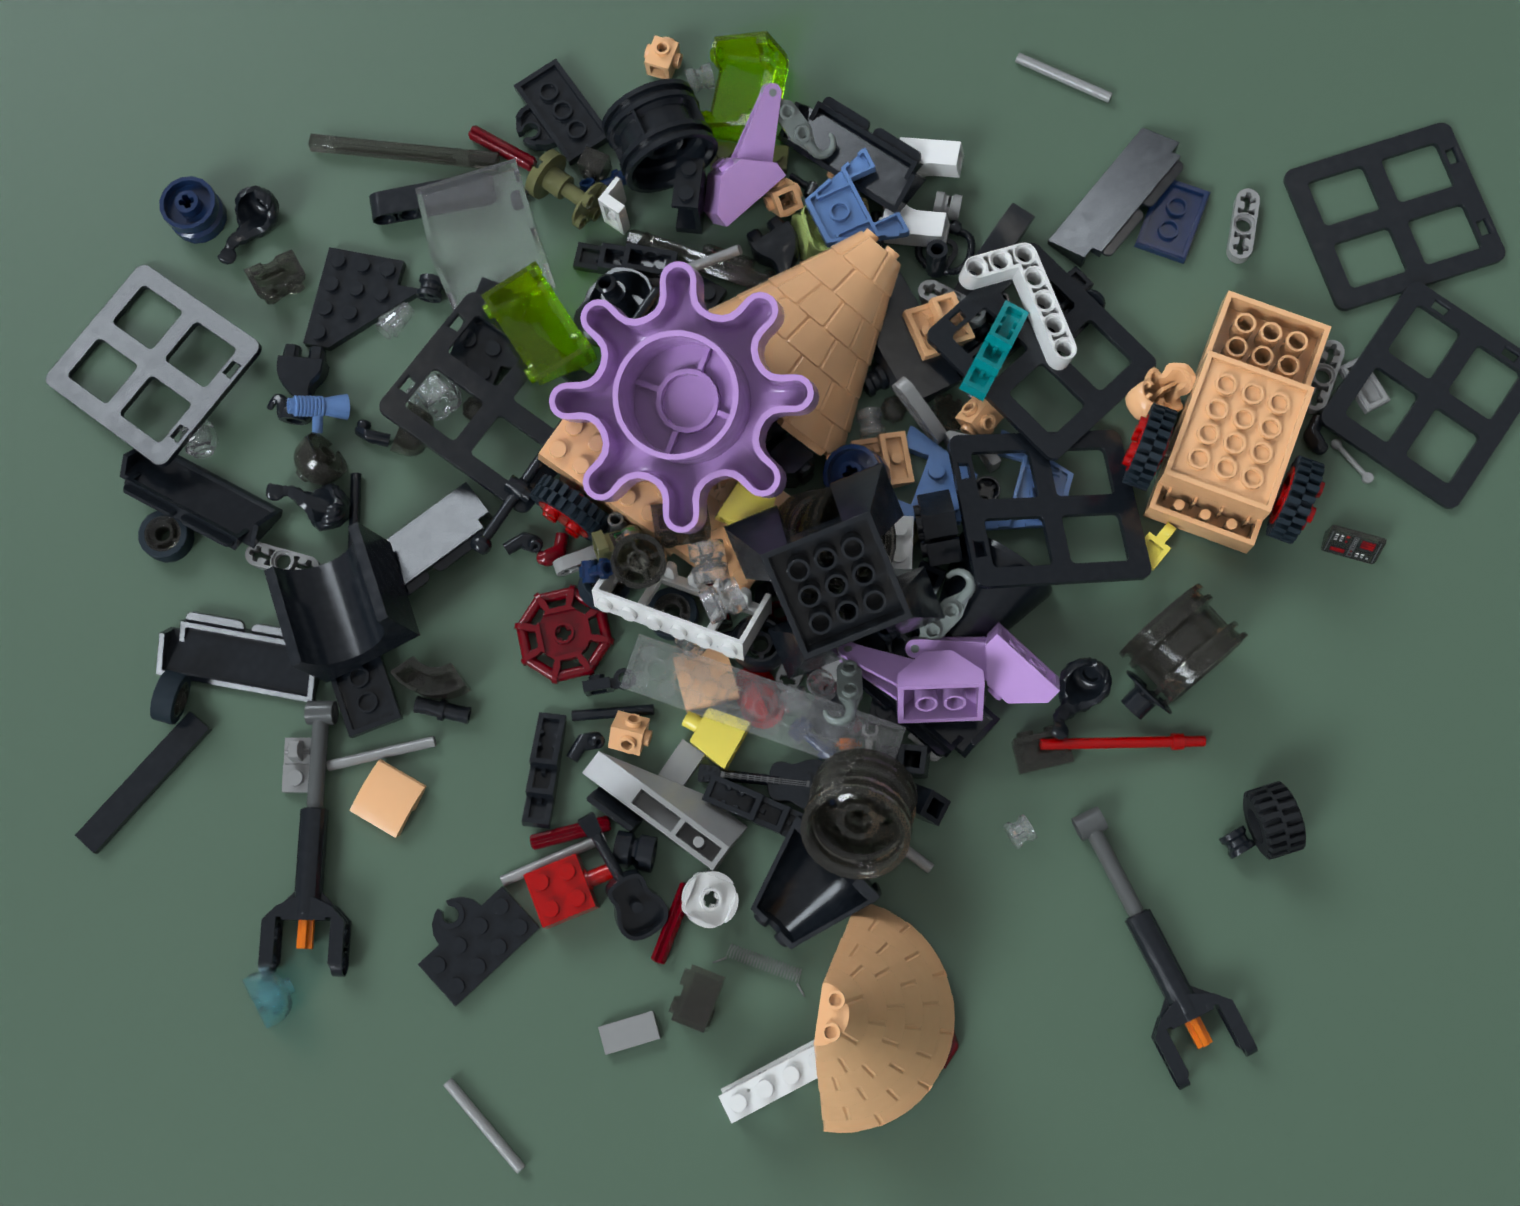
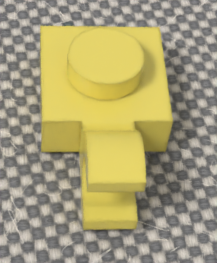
M1167 522L1157 536L1151 532L1145 536L1152 571L1171 550L1165 543L1177 528Z

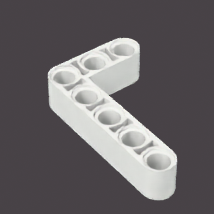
M1026 242L968 258L959 274L960 284L965 289L975 290L1012 279L1024 309L1029 312L1028 319L1046 362L1052 369H1065L1076 355L1077 346L1034 246ZM1018 257L1023 258L1026 262L1021 261ZM994 264L999 265L1001 269L994 266ZM969 271H974L977 275H973ZM1028 280L1034 282L1035 285L1030 284ZM1038 304L1043 305L1046 309L1039 307ZM1047 327L1054 329L1056 333L1051 332ZM1057 351L1063 352L1066 357L1061 356Z

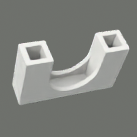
M900 137V140L921 153L920 163L923 165L917 174L922 177L942 176L960 178L964 159V152L960 141ZM905 205L900 214L909 229V236L883 240L884 243L921 247H927L929 242L936 239L946 243L950 227L947 213L920 211ZM883 206V209H885L884 215L879 220L895 213Z

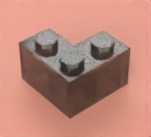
M692 964L691 969L685 968L680 981V985L684 986L680 996L675 995L669 1012L673 1013L671 1020L700 1032H707L718 1005L716 1003L726 977Z

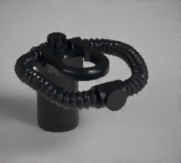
M953 220L949 222L948 233L956 236L960 235L968 243L966 258L960 266L950 268L958 254V245L952 239L947 238L946 243L938 239L929 242L926 249V258L922 254L923 247L915 246L914 254L916 260L926 269L929 276L939 278L941 276L958 275L966 260L974 256L976 244L974 236L969 231L963 229L959 221ZM947 244L953 248V252L950 256H948V259Z

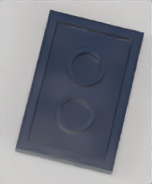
M1174 180L1158 201L1148 208L1134 247L1184 264L1211 192Z

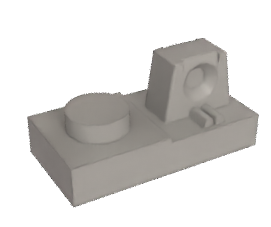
M285 738L282 775L283 793L308 792L311 738Z

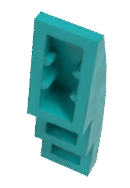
M1005 300L959 389L981 401L985 399L1029 314L1028 311Z

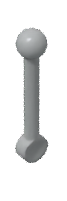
M1334 439L1331 441V447L1338 449L1361 474L1363 483L1369 484L1374 480L1373 474L1365 472L1342 447L1341 440Z

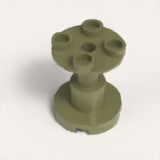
M555 149L545 152L539 158L543 161L538 168L533 166L528 174L525 184L528 193L536 199H542L550 193L559 200L565 197L574 203L576 207L572 215V225L579 230L590 220L596 221L602 213L598 198L608 186L602 182H597L586 192L582 191L574 185V178L564 172L566 157Z

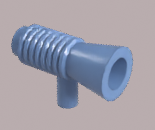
M348 394L330 397L294 395L293 398L287 399V412L295 417H312V433H323V416L348 420L350 400Z

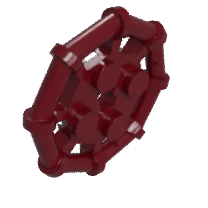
M572 584L567 588L534 594V599L519 622L514 625L522 655L521 663L523 666L527 665L550 679L552 684H558L560 681L586 675H594L595 669L610 646L614 645L615 641L611 635L607 613L592 609L585 604L579 595L577 586ZM566 599V605L549 608L547 604ZM575 600L590 608V610L586 614L579 612L573 607ZM542 608L545 613L540 623L538 622L537 625L530 624L539 609ZM597 617L600 635L592 634L589 621ZM562 627H565L567 631H571V635L564 641L560 637L557 638V634L561 632ZM528 633L536 634L538 647L531 650ZM591 642L598 643L599 645L587 661L583 654L589 649ZM544 653L549 658L555 660L553 668L537 658ZM578 659L581 666L562 670V662Z

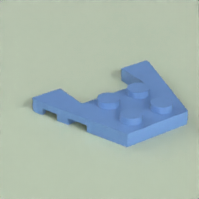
M866 148L861 149L857 153V157L850 163L844 164L840 172L832 179L826 180L805 199V205L827 248L859 231L864 232L867 228L879 237L878 241L909 236V229L900 212L873 222L853 184L854 181L876 172L875 165Z
M910 426L906 436L909 453L927 459V463L912 504L898 500L904 516H914V521H916L913 506L918 505L917 495L949 489L955 510L957 525H960L962 520L949 453L918 429ZM959 466L961 478H969L967 466Z
M1001 430L1000 434H1005L1008 432L1005 430ZM1025 453L998 454L1000 457L1022 463L1012 498L1036 497L1028 456ZM1050 461L1057 494L1068 496L1074 474L1058 463ZM1039 519L985 521L986 530L1043 528L1042 522Z

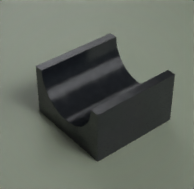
M358 522L348 526L353 543L338 558L308 569L285 570L272 566L264 571L291 666L327 683L420 636L391 543Z

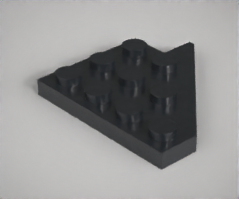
M329 247L303 342L305 346H319L325 350L332 351L416 299L418 288L401 285L406 267L405 262Z

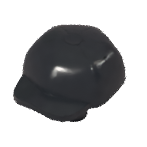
M615 267L600 276L587 291L585 300L575 312V327L592 346L599 347L597 342L582 327L580 317L584 306L592 300H606L619 308L628 318H631L654 287L652 281H649L646 275L631 268ZM655 301L654 305L651 307V309L649 310V312L647 313V315H648L649 313H651V312L656 308V306H657L656 301Z

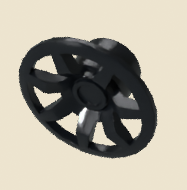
M1126 671L1135 683V687L1121 702L1136 717L1142 720L1155 706H1159L1169 714L1172 713L1171 708L1154 690L1148 691L1146 689L1147 684L1132 671Z

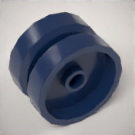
M193 176L180 177L172 181L162 192L159 200L160 212L168 225L184 241L194 244L206 243L216 238L224 229L227 221V210L213 188L203 179Z
M857 444L843 445L833 451L826 460L823 469V481L827 491L833 496L830 487L832 482L883 462L891 481L890 469L882 457L865 446Z

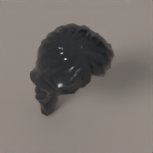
M255 185L242 189L235 198V213L238 228L236 232L228 237L226 245L218 255L221 263L226 265L234 263L237 257L235 248L239 247V245L247 244L256 237H263L267 231L276 225L279 203L268 189Z
M272 483L267 485L266 496L268 499L278 501L284 496H288L299 507L304 509L311 524L318 531L341 527L349 518L351 502L343 490L339 488V485L334 483L324 484L313 492L303 491L300 487H295L294 485L282 486Z
M1091 657L1079 658L1069 662L1061 671L1060 691L1058 694L1060 706L1053 714L1054 726L1050 732L1054 738L1060 740L1067 738L1069 729L1065 721L1073 718L1079 712H1086L1109 696L1112 677L1108 667L1101 661Z

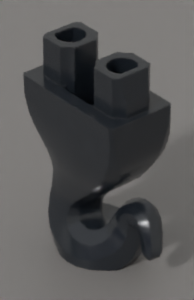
M776 215L767 222V227L770 230L769 233L763 236L759 229H754L747 233L746 236L751 247L752 256L759 264L771 267L777 274L796 266L799 256V241L797 233L789 221L784 222Z
M286 344L283 356L278 355L277 375L280 382L292 397L294 395L314 396L316 389L326 380L330 368L326 364L325 349L319 346L310 347L308 358L301 357L302 348L300 346ZM282 394L274 395L267 405L268 410H273L277 404V415L280 421L293 425H306L312 420V417L309 416L295 417L293 414H288L287 398Z

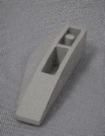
M598 751L582 772L586 777L712 871L718 869L748 828L727 811L703 801L702 797L704 794Z

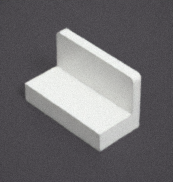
M616 176L598 198L604 222L625 235L631 227L624 205L626 196L622 180Z

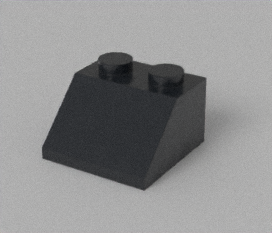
M789 434L769 453L786 473L787 482L785 488H796L800 483L805 485L814 476V454L793 435Z

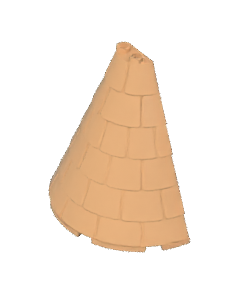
M868 228L864 232L859 231L832 245L830 249L799 262V265L770 277L767 281L739 293L736 297L708 310L710 313L718 315L729 314L737 309L748 296L756 292L768 293L781 304L785 314L784 322L765 346L764 356L766 364L774 374H798L809 379L818 389L819 401L816 408L809 414L781 417L777 419V423L818 455L822 456L824 454L826 459H828L833 451L846 444L857 404L861 397L868 366L872 362L878 335L882 330L889 299L892 296L901 266L897 261L900 255L888 245L884 249L876 243L879 237Z
M873 904L850 916L843 937L839 942L822 984L814 1050L824 1132H859L883 1126L908 1112L931 1090L947 1062L952 1046L955 1026L954 999L947 973L940 958L929 942L911 924L890 911Z

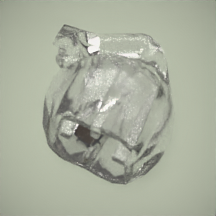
M432 371L407 403L415 405L420 413L428 419L439 421L445 419L450 413L460 407L462 393L458 385L441 373ZM414 381L411 382L405 393H408L415 385Z

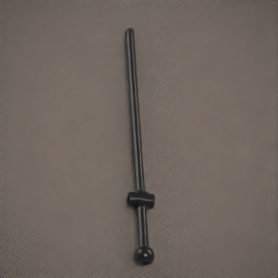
M653 287L631 317L632 319L647 315L660 295L659 287ZM598 365V367L595 369V371L593 372V374L591 375V377L594 376V374L596 373V371H597L598 368H599V365ZM538 453L520 479L514 475L510 477L504 486L510 492L508 497L483 533L477 534L472 538L470 547L479 554L485 555L491 550V539L517 501L521 499L527 503L531 498L529 494L533 488L529 484L544 464L538 460Z

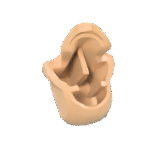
M1169 363L1166 365L1163 373L1153 367L1148 370L1144 381L1137 384L1127 393L1125 397L1126 406L1137 420H1140L1141 416L1146 417L1153 403L1180 412L1183 410L1180 397L1190 393L1195 383L1196 375L1192 368L1185 363Z

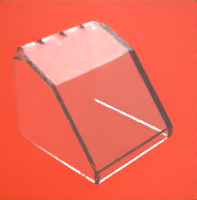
M516 158L415 188L431 259L453 311L468 293L476 292L482 277L528 294L533 292L535 299L553 294L552 288H555L556 284Z

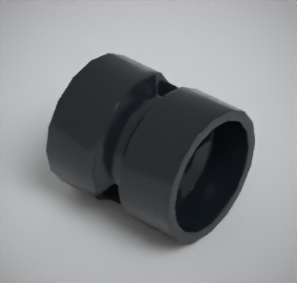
M619 830L614 843L613 855L621 868L628 869L632 865L635 867V870L651 873L657 853L658 837L642 834L639 838H636L634 833Z

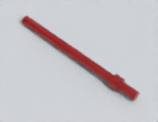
M1171 733L1170 736L1065 738L1061 740L1052 738L1040 739L1039 746L1040 750L1170 747L1171 750H1184L1185 747H1205L1206 737L1184 736L1183 733Z

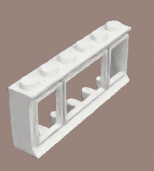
M646 552L642 554L639 561L629 559L615 564L614 574L609 576V579L600 580L599 578L592 589L594 606L602 612L613 613L627 621H635L646 625L652 630H660L671 634L677 639L693 642L701 648H709L722 653L726 657L737 658L744 661L747 651L766 618L772 614L771 594L766 593L760 604L753 602L751 591L746 587L741 588L738 596L727 593L726 582L723 579L717 578L713 587L702 584L701 573L697 570H692L688 578L679 576L677 565L672 561H668L663 570L654 567L652 556ZM625 571L651 579L650 584L638 603L611 593ZM665 584L721 605L706 628L648 607L660 585ZM730 608L752 615L740 639L717 632Z
M814 1040L721 1088L722 1094L718 1097L731 1124L818 1078Z

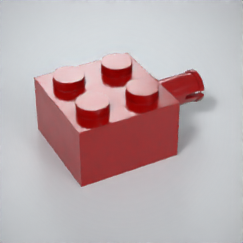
M576 853L523 875L541 925L545 929L552 928L600 908L593 891L594 887L613 879L606 864L587 871L580 855Z

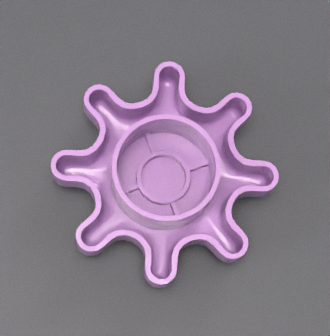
M676 261L668 264L661 272L659 302L656 308L644 317L637 319L628 318L619 308L601 299L592 300L584 306L580 317L581 324L584 330L600 347L602 356L599 368L595 375L586 381L566 382L556 386L550 394L549 405L553 414L560 419L575 423L591 422L601 434L603 442L602 452L597 460L587 469L583 477V487L588 496L595 500L614 502L622 498L638 482L650 481L661 492L663 518L667 527L674 532L693 534L701 530L705 525L708 493L714 485L722 480L736 479L749 492L762 498H774L783 492L787 482L786 473L766 449L767 432L772 423L781 417L802 416L812 412L818 405L819 392L815 384L803 375L774 374L766 364L764 356L765 346L770 338L780 329L785 317L783 307L773 296L765 292L752 293L737 309L729 314L718 315L710 313L704 301L703 278L689 264Z

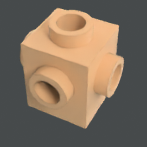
M654 36L652 44L647 45L644 53L647 75L660 79L672 78L675 69L680 68L683 54L680 53L679 42L670 37Z
M788 178L781 179L763 197L767 210L769 212L772 211L779 217L791 216L797 210L804 207L800 186Z
M974 396L964 404L962 410L955 417L961 425V432L969 435L992 434L995 427L1004 418L986 399L981 401Z
M618 710L610 728L608 748L640 756L643 747H648L651 742L653 731L648 730L650 718Z

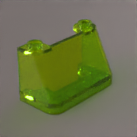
M768 31L714 37L710 50V59L719 69L711 111L703 110L701 112L716 139L738 142L764 84H778L782 90L781 98L783 97L789 67L788 57Z
M534 261L481 296L486 303L482 305L483 310L490 320L495 317L527 366L523 370L532 384L537 382L541 386L588 366L596 361L597 357L593 347L587 338L583 336L580 329H578L554 293L551 285L542 275V270Z

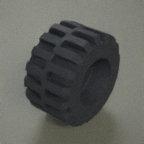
M1277 781L1245 791L1243 795L1245 820L1254 843L1267 859L1278 858L1305 848L1306 830L1301 811L1294 796L1282 782Z

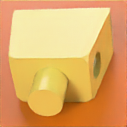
M738 481L714 519L729 525L773 507L776 497L768 499L755 496Z
M712 708L707 709L703 718L689 711L682 722V726L694 732L690 739L691 745L703 752L708 759L723 770L729 768L752 727L751 722Z

